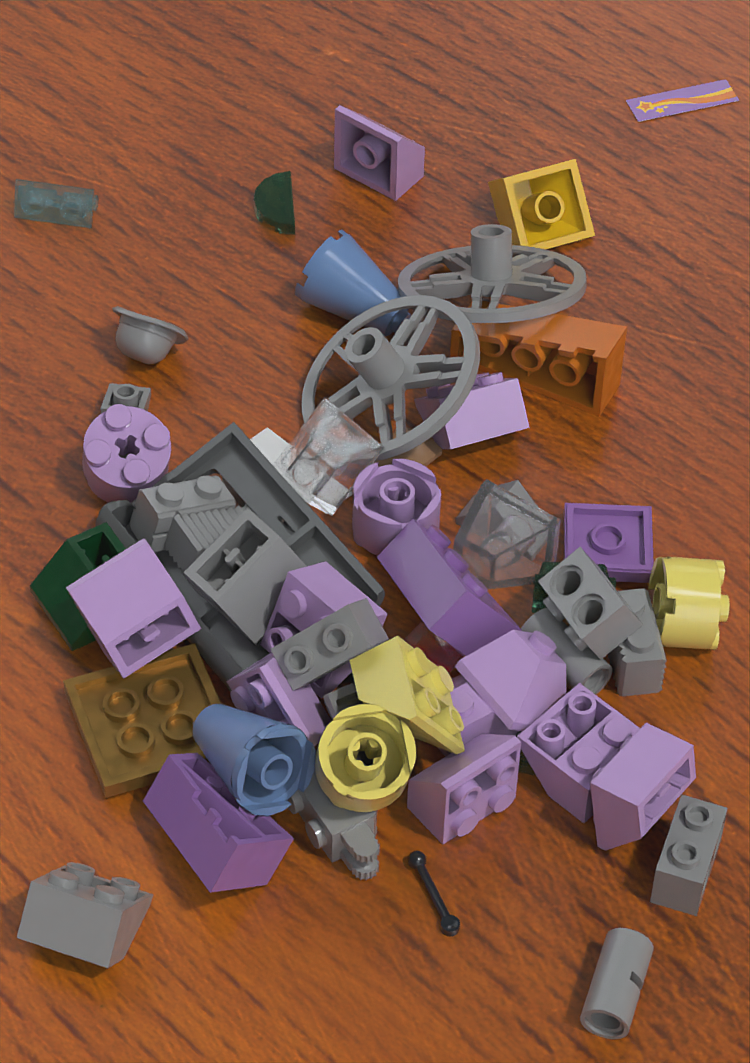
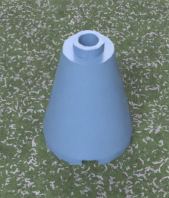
M343 230L338 231L340 236L338 240L330 236L316 250L302 273L308 276L304 287L299 283L295 287V295L302 301L348 321L378 304L400 298L399 291L355 239ZM408 309L393 311L374 319L363 327L377 328L384 336H388L392 332L396 333L404 319H410L411 314L408 312Z
M223 704L210 705L197 716L192 730L195 742L237 803L252 814L270 816L286 810L292 805L287 800L298 789L304 792L310 784L315 770L316 750L313 743L307 739L305 733L298 727Z

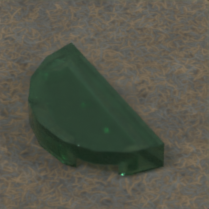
M291 171L275 173L264 179L257 186L254 194V211L257 219L260 222L264 220L267 224L274 226L276 232L284 234H295Z

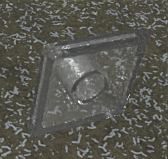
M324 397L272 465L308 504L332 516L353 490L355 480L361 471L373 464L385 447L329 399Z
M486 479L481 484L454 539L453 550L469 564L468 570L479 579L487 589L540 584L538 581L556 566L561 520Z

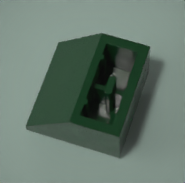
M107 522L66 539L30 585L31 593L71 651L96 641L66 587L126 550Z

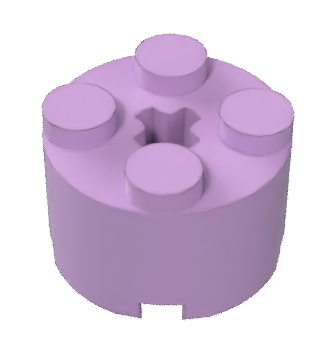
M122 404L110 406L93 420L84 437L82 465L84 475L91 490L108 503L118 500H128L132 503L136 500L140 489L152 487L168 473L171 454L170 432L156 416L144 409ZM125 454H129V455H127L126 459H125V458H121V457L119 456V455L124 456Z
M392 459V464L378 467L379 462L366 467L358 475L353 487L352 518L353 537L357 545L378 556L412 519L416 520L426 529L431 525L439 529L441 490L436 483V477L433 472L418 462L408 459Z

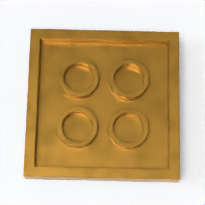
M195 643L164 652L124 679L113 666L63 680L65 695L105 798L152 785L170 754L198 753L209 762L193 738V725L202 710L210 705L221 703Z

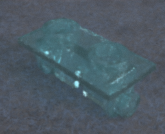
M21 179L15 180L14 218L92 228L93 211L97 210L99 202L98 195H94V189Z

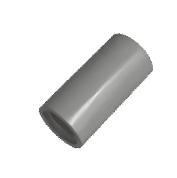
M548 608L534 613L524 623L521 630L531 633L534 631L542 632L555 643V652L566 663V687L572 690L577 684L581 683L595 695L598 694L609 681L612 675V667L603 658L600 660L589 647L580 651L564 631L568 625L563 621L559 622Z
M615 928L606 934L580 1016V1021L584 1028L597 1036L607 1039H621L629 1033L639 1000L640 990L642 989L654 950L650 939L642 933L628 928Z

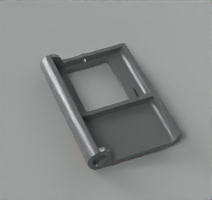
M235 422L231 423L152 486L156 487L163 483L183 482L217 473L223 477L252 512L284 540L306 566L326 561L378 606L384 600L385 591L382 586ZM128 500L111 501L99 511L95 526L107 522L127 549L139 541L130 526L133 509H136V500L132 503ZM169 550L154 552L184 596L201 627L199 631L186 639L190 644L195 643L200 656L231 692L232 690L226 681L270 653L260 645L261 642L255 646L191 586L185 574H182L181 567L178 568L177 562L173 560V556L169 555Z

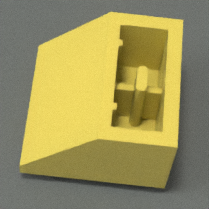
M399 636L349 660L358 699L362 703L378 705L387 709L388 713L396 716L409 727L413 737L456 755L465 751L460 733L464 730V724L459 712L453 706L450 694L454 690V685L449 673L443 666H436L426 658L420 648H413Z

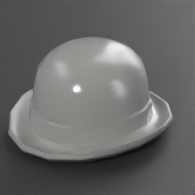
M119 306L112 308V311L120 316L115 336L117 348L122 354L144 364H156L166 357L174 344H184L189 339L183 329L171 323L135 313Z

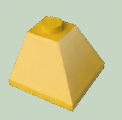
M576 159L488 182L497 220L500 225L507 226L512 230L513 245L546 250L595 236Z

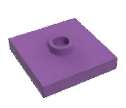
M565 503L564 559L581 547L599 566L609 581L649 583L654 564L652 506Z

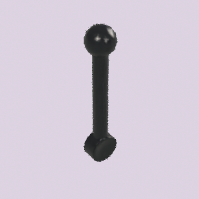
M421 851L411 852L407 859L408 864L411 868L417 870L442 919L441 932L449 937L457 935L460 929V920L448 912L425 866V854Z

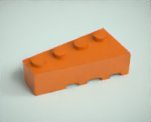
M482 301L481 309H488L490 302ZM499 304L497 308H510L516 306ZM555 313L516 322L472 323L479 339L480 363L478 370L482 372H489V374L502 372L503 378H518L521 387L600 417L620 386L628 326ZM455 324L451 330L450 357H464L462 335Z

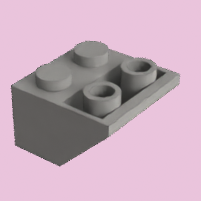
M247 507L184 571V574L191 586L257 646L264 637L288 571L307 566L276 532Z
M69 862L66 866L64 865L56 870H52L50 873L31 881L17 938L109 968L124 959L151 905L153 894L139 890L140 884L131 879L112 877L111 880L95 876V869L90 866Z

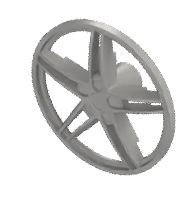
M497 224L481 225L471 230V246L443 250L419 258L407 265L398 277L400 297L426 295L449 299L471 295V308L458 307L471 323H506L551 315L574 305L584 296L587 288L586 272L579 263L553 251L512 245V230L507 226ZM443 263L452 271L450 273L429 275L427 280L411 281L416 273ZM558 265L570 271L574 281L572 284L554 282V277L541 274ZM505 294L522 299L540 301L525 306L497 308L502 295ZM483 297H491L488 309H481ZM443 313L439 314L438 318L452 320Z
M426 295L395 298L359 314L344 325L326 343L307 375L302 393V415L310 435L329 454L353 462H372L388 459L422 444L450 421L472 389L480 363V344L474 326L466 315L451 302ZM416 308L410 319H404L390 342L377 328L368 327L356 332L367 323L387 313ZM440 313L451 318L458 326L463 339L464 357L446 358L444 354L419 355ZM343 342H347L345 350L341 347ZM336 352L359 375L329 397L330 402L315 412V392L320 375L328 360ZM455 383L450 394L439 408L420 425L406 433L405 391L407 389ZM394 403V420L396 421V438L394 439L388 405ZM373 405L375 424L379 427L381 443L351 445L337 441L326 433L346 423Z

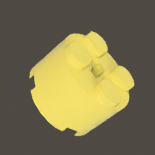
M683 557L656 558L651 570L648 589L654 590L652 607L663 647L717 649L719 643L718 624L728 620L730 606L729 596L721 594V586L725 574L723 560Z
M359 704L342 710L324 729L317 748L315 773L321 789L335 806L355 812H372L390 805L402 794L413 771L416 760L414 737L409 727L402 720L388 713L387 709L381 706ZM359 751H365L366 757L373 759L371 766H364L361 760H356Z

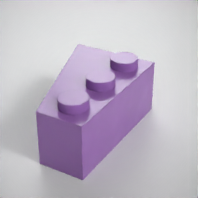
M412 519L377 558L427 628L465 656L513 629L522 631L487 592L488 590L484 584L468 570L469 564L456 551L448 548L451 544L449 538L436 526L431 525L426 529L416 520Z
M198 753L168 755L143 800L144 804L210 893L267 885L294 839L270 816L254 815L241 807L213 766Z

